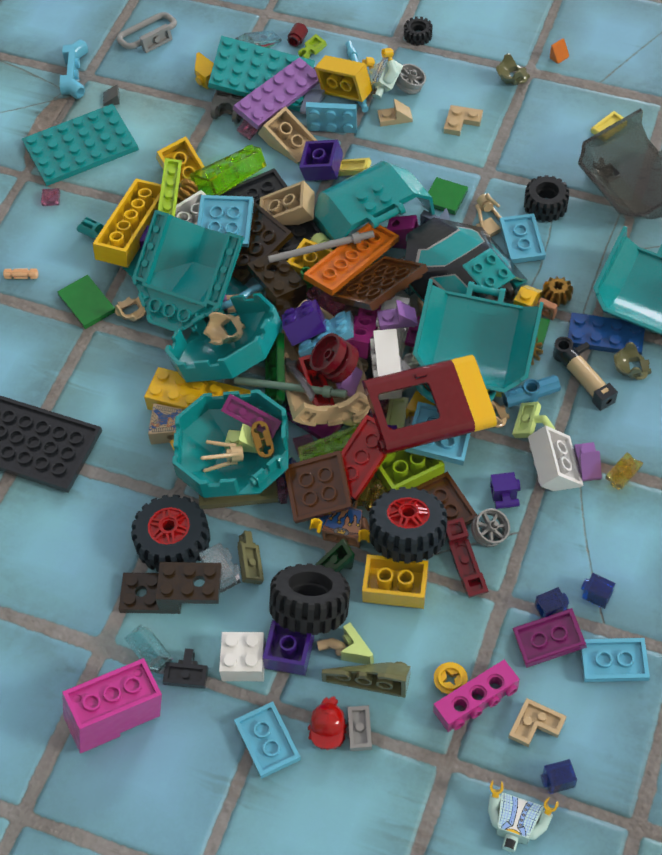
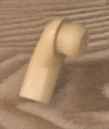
M336 638L317 641L318 651L334 649L337 656H341L340 652L347 647L344 642Z

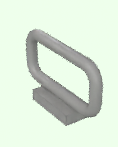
M157 13L120 32L116 40L125 49H135L142 46L143 51L148 53L173 40L170 30L176 27L177 20L169 13ZM167 19L170 22L168 25L164 24L139 37L140 39L135 42L127 43L123 39L157 20Z

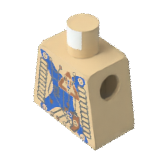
M153 404L148 432L151 444L170 443L174 439V433H176L175 417L183 409Z

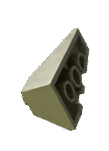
M385 662L322 669V682L406 698L411 666H407L403 662Z

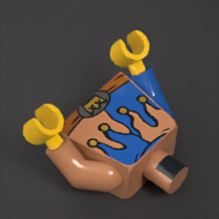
M351 499L352 509L323 516L319 519L313 518L310 521L309 530L314 528L317 529V533H320L322 529L323 540L338 543L345 539L349 546L360 548L361 540H367V543H370L368 520L363 517L362 510L356 509L358 502L354 499Z

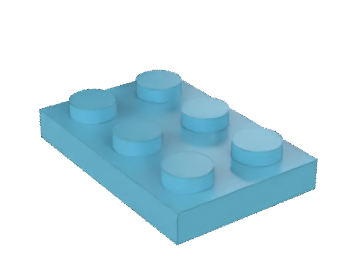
M306 102L308 131L357 133L356 104Z
M534 213L501 217L499 219L508 258L513 263L545 259L546 254Z
M645 638L584 639L587 648L581 649L584 682L649 681L650 674Z
M273 701L234 719L235 725L261 779L301 760Z

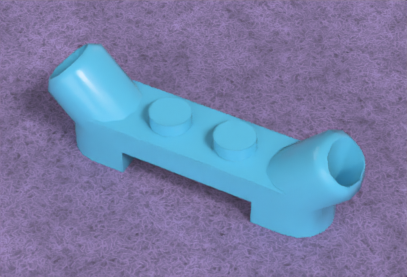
M78 39L73 44L63 45L62 53L65 64H67V75H60L61 95H71L75 99H80L85 93L84 86L77 79H79V59L88 53L86 42Z

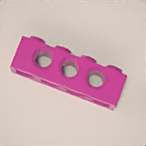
M381 306L374 311L359 308L358 316L354 318V337L345 340L357 347L360 358L368 359L371 350L370 339L374 338L373 331L378 329L376 327L377 311L381 310Z
M504 659L435 702L433 712L447 732L452 729L458 730L468 719H475L483 712L482 710L488 706L492 708L504 696L513 695L518 690L520 679ZM496 683L500 688L494 689L490 685ZM478 694L483 698L475 700L472 696ZM463 706L465 710L457 711L455 707Z

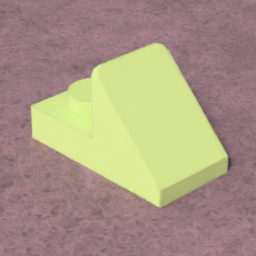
M242 424L241 431L228 430L225 443H236V446L243 447V452L257 453L250 426ZM254 430L255 433H259L260 439L264 438L263 433ZM262 441V442H261L263 448L260 449V452H263V450H264L265 441Z
M348 623L343 626L344 635H342V638L348 647L340 652L341 660L366 665L373 664V653L352 624Z

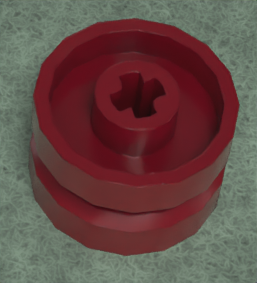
M329 333L322 337L313 348L310 356V366L328 380L340 383L347 379L357 366L359 351L357 347L345 341L339 335Z

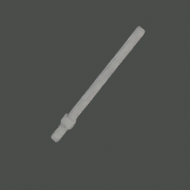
M373 230L360 234L356 232L352 233L351 236L270 255L268 260L269 263L349 243L357 244L361 243V240L374 238L375 236Z

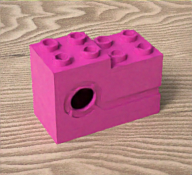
M144 658L62 692L63 717L79 753L81 754L120 737V733L160 716L162 693Z

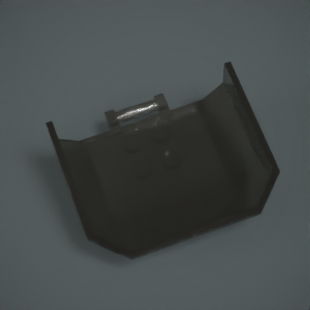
M641 108L583 141L578 161L580 168L618 214L625 219H656L662 217V150L658 151L648 139L642 125L643 110ZM613 167H614L615 169H617L621 174L618 175V176H615V175H614L615 172H614V170H613Z

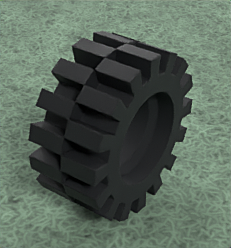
M416 16L415 19L410 18V21L407 20L404 24V39L407 40V43L411 42V45L416 43V46H419L420 43L424 45V42L426 44L429 43L432 39L433 30L431 21H428L427 18L423 19L421 16L420 19Z

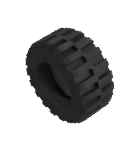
M307 563V565L296 564L294 567L288 566L284 570H280L271 580L269 612L276 623H279L284 629L288 628L291 632H300L303 635H306V633H311L312 635L329 633L331 629L334 631L341 626L348 616L349 583L341 573L335 572L330 567L325 568L324 565L318 564L317 566Z

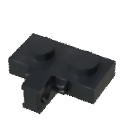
M185 648L183 660H179L178 663L166 662L163 684L205 689L209 668L206 665H198V661H194V649Z

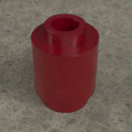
M295 23L288 34V43L294 47L301 45L308 33L307 27L302 23Z

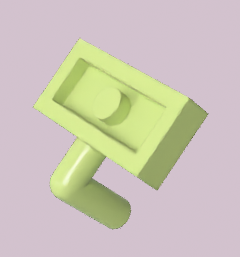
M539 402L521 403L512 433L515 438H528L529 435L534 433L537 423H543L544 426L555 429L546 415H539L541 410Z

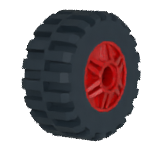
M400 487L398 490H395V488L389 490L387 494L383 493L379 496V499L377 498L373 502L369 511L370 542L378 553L382 552L383 557L387 559L392 558L394 562L398 563L399 561H404V564H410L413 561L419 563L423 559H430L433 557V554L436 555L441 550V547L444 546L447 531V511L443 503L435 495H430L428 491L423 489L417 490L416 487H411V489Z
M173 494V497L163 495L160 499H152L150 504H144L141 507L142 511L136 513V520L132 522L131 526L132 540L140 560L151 570L156 568V571L159 572L160 562L196 563L197 560L201 561L204 558V552L206 553L209 549L211 536L206 515L195 501L191 502V499L186 496L180 498V495Z

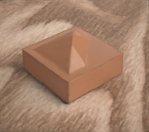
M541 297L538 301V305L540 302H544L541 315L554 320L558 305Z

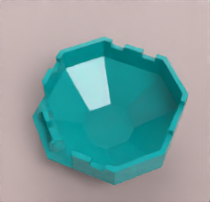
M253 293V298L246 299L244 295L232 296L230 300L236 312L224 313L222 308L215 312L225 315L231 314L235 317L237 315L240 316L245 329L238 341L222 345L209 343L211 339L203 333L208 323L202 319L190 327L192 333L187 341L180 328L176 329L171 337L173 340L172 346L167 345L164 351L175 370L185 382L232 379L266 359L282 327V321L275 306L261 293ZM232 321L224 325L228 335H233L237 332Z
M259 389L251 390V394H240L239 391L223 392V396H212V393H204L175 417L176 433H174V456L172 463L176 476L203 498L260 494L289 468V422L286 409ZM229 394L282 421L272 439L274 453L271 457L261 458L258 453L243 452L244 459L238 462V464L203 472L205 468L227 462L226 458L200 459L201 456L226 453L224 447L206 444V440L225 442L228 430L241 431L242 424H244L221 411ZM265 443L263 452L265 454H268V450L271 449V447H267Z

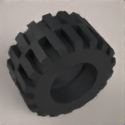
M545 175L544 177L538 176L537 179L533 178L527 184L525 190L524 207L526 213H534L536 220L539 219L541 222H552V220H558L559 217H563L568 207L569 187H567L565 182H562V179H556L555 176L548 177V175Z

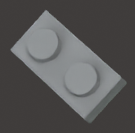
M369 705L348 707L350 751L372 750Z

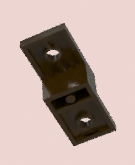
M275 251L247 263V270L266 290V299L275 306L282 321V315L286 310L290 308L296 309L302 301L306 300L307 283L285 259L269 263L268 256L279 253Z
M160 562L159 573H123L119 612L181 614L182 603L219 604L222 565L221 563ZM202 579L205 581L200 587L194 585L196 580ZM141 589L147 590L146 595L142 597L136 595Z

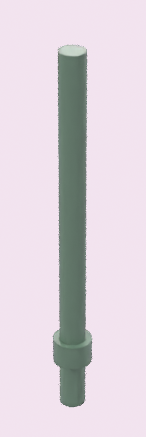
M237 376L234 379V383L240 385L305 393L300 384ZM325 385L323 387L311 386L315 394L322 395L323 397H347V390L334 389L332 386Z

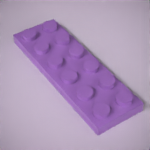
M299 57L233 106V110L258 130L285 106H290L319 84L316 70Z

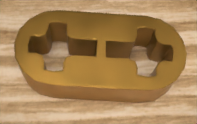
M257 421L251 427L256 451L261 458H269L274 453L270 431L265 422ZM258 425L266 428L263 431L264 438L260 439L259 433L254 432V430H257ZM262 441H265L267 447H271L268 450V454L260 452V449L263 448Z

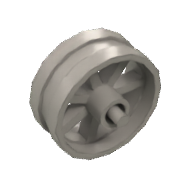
M403 64V68L395 83L405 93L416 94L423 87L426 75L416 65Z
M494 508L485 509L475 516L471 523L472 536L482 546L494 547L508 537L510 532L509 520L500 510ZM487 515L493 516L491 521L489 520ZM481 516L483 517L485 523L479 522V518ZM502 528V534L497 529ZM493 534L496 535L500 540L493 541Z

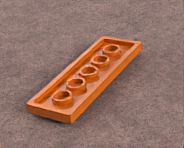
M368 222L357 232L360 234L373 230L374 238L361 240V243L357 244L349 243L338 246L306 271L303 279L332 296L399 242V235L381 225L373 229Z

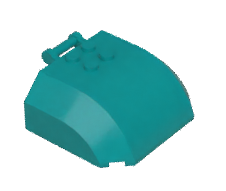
M380 161L320 192L314 207V219L312 221L321 233L325 234L330 240L347 237L352 230L368 222L375 229L379 227L380 223L398 214L406 213L403 204L416 197L431 215L435 214L431 195L409 170Z
M623 226L593 290L603 312L662 335V244L657 253L638 247L627 237V227Z
M429 279L413 355L420 366L473 355L477 361L486 389L506 393L529 376L544 302H540L538 306H520L503 302L505 288L496 289L476 285L474 282L469 281L466 294H461L433 285V280ZM472 291L497 296L498 301L472 296Z

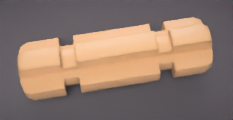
M10 268L3 271L5 279H12V277L14 279H29V277L30 279H37L39 275L36 268H30V270L28 268H14L13 270Z

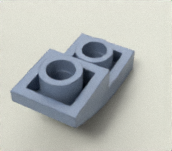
M311 89L308 91L303 99L300 114H306V102L320 103L325 97V90Z

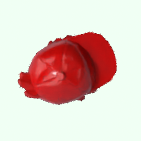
M334 696L329 699L325 697L321 704L313 710L310 725L308 726V730H310L309 740H312V743L320 749H336L345 740L347 726L344 713L337 706L338 700Z

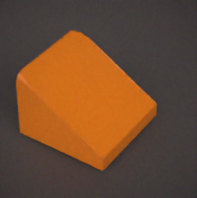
M564 39L551 45L550 59L559 64L569 57Z

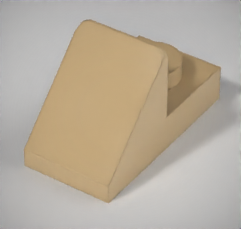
M394 99V108L377 110L380 127L413 122L410 108Z

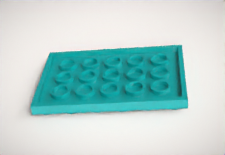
M221 35L208 87L246 97L298 59L299 56ZM300 57L308 65L314 68V60ZM306 94L287 108L300 112Z
M113 104L22 138L23 144L46 186L139 150L136 141Z

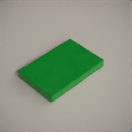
M88 275L57 291L58 296L84 329L115 313L114 306Z

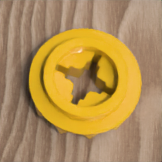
M447 662L441 664L435 670L433 680L436 688L442 694H450L466 684L468 676L461 665ZM446 673H447L450 677H454V676L456 677V678L454 679L455 685L452 684L450 681H449V682H445V681L447 680V675H446Z

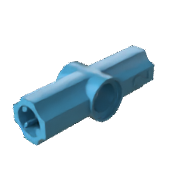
M551 375L539 380L528 379L523 385L512 388L501 395L505 407L510 408L525 402H537L540 397L560 391L561 386L558 377Z

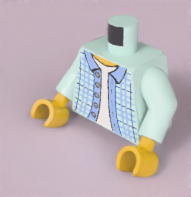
M391 48L382 49V57L388 58L382 62L375 64V60L372 57H366V59L362 60V63H366V66L370 69L368 71L371 76L372 89L374 90L372 96L376 99H381L383 93L392 90L403 68V65L392 59L394 51Z
M492 780L490 783L492 794H490L488 805L492 826L497 829V835L505 838L502 849L514 853L518 842L527 845L529 840H536L547 830L553 817L552 812L558 808L559 802L557 801L555 807L551 808L548 806L550 797L545 800L544 806L502 793L503 782L501 781V788L496 790L493 788Z

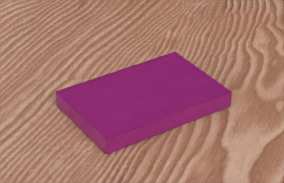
M572 608L512 628L526 668L587 648Z

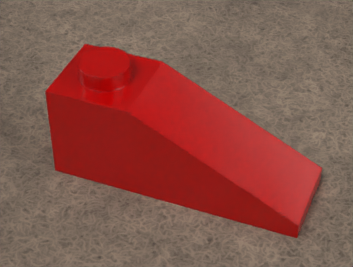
M311 355L298 358L297 368L310 386H328L324 375L317 373L311 368ZM315 394L313 401H311L315 406L335 405L332 397L327 398L319 394Z

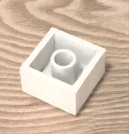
M222 632L219 667L222 681L264 682L265 668L262 659L266 646L264 632Z

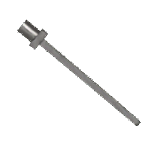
M286 358L284 360L286 372L293 374L309 401H313L315 393L297 368V361H291L289 358Z

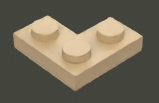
M451 105L444 126V133L460 136L463 124L480 127L483 110Z
M526 698L508 738L529 747L537 729L558 738L567 716Z

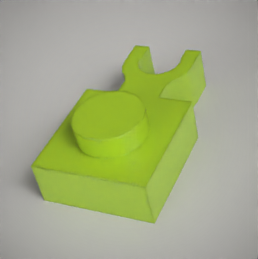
M315 34L304 43L305 48L300 49L298 55L300 57L303 55V58L309 59L312 53L317 55L323 50L327 43Z

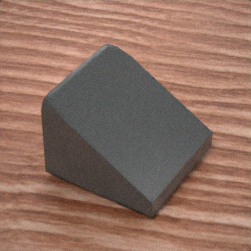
M118 85L103 92L104 106L120 104Z

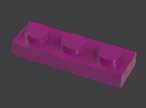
M229 394L221 409L222 412L250 427L257 421L265 422L268 425L272 439L282 423L281 420L232 394ZM261 425L257 426V431L263 433V431L266 430V428H262Z

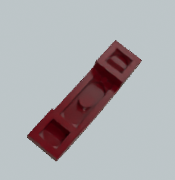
M463 517L447 521L446 538L458 575L468 598L488 593L489 591L482 572L480 573L468 539L467 528Z

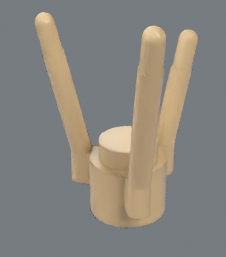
M489 193L480 195L477 199V205H475L480 227L482 228L484 224L481 210L485 212L492 211L498 220L501 218L493 205L500 207V204L491 198Z
M206 440V444L228 447L229 449H226L225 454L200 457L201 460L226 458L227 462L203 469L205 473L229 465H236L238 462L243 461V447L236 446V443Z

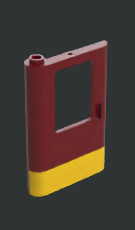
M473 355L362 381L380 435L379 440H377V446L379 451L385 455L496 427L497 425L496 414L477 361ZM427 384L434 399L439 418L394 430L389 429L378 395Z

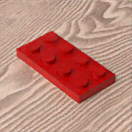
M367 414L341 451L350 495L356 501L387 456V454L385 455L378 449L377 440H379L380 435L374 418Z

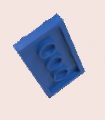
M572 312L568 338L573 341V347H578L587 342L591 350L617 353L627 343L633 342L639 354L642 355L645 328L622 319Z

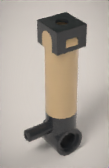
M557 338L554 343V359L565 365L593 397L592 402L600 411L614 404L618 391L610 383L606 384L580 355L582 352L590 349L589 343L585 342L574 348L573 341L570 338Z

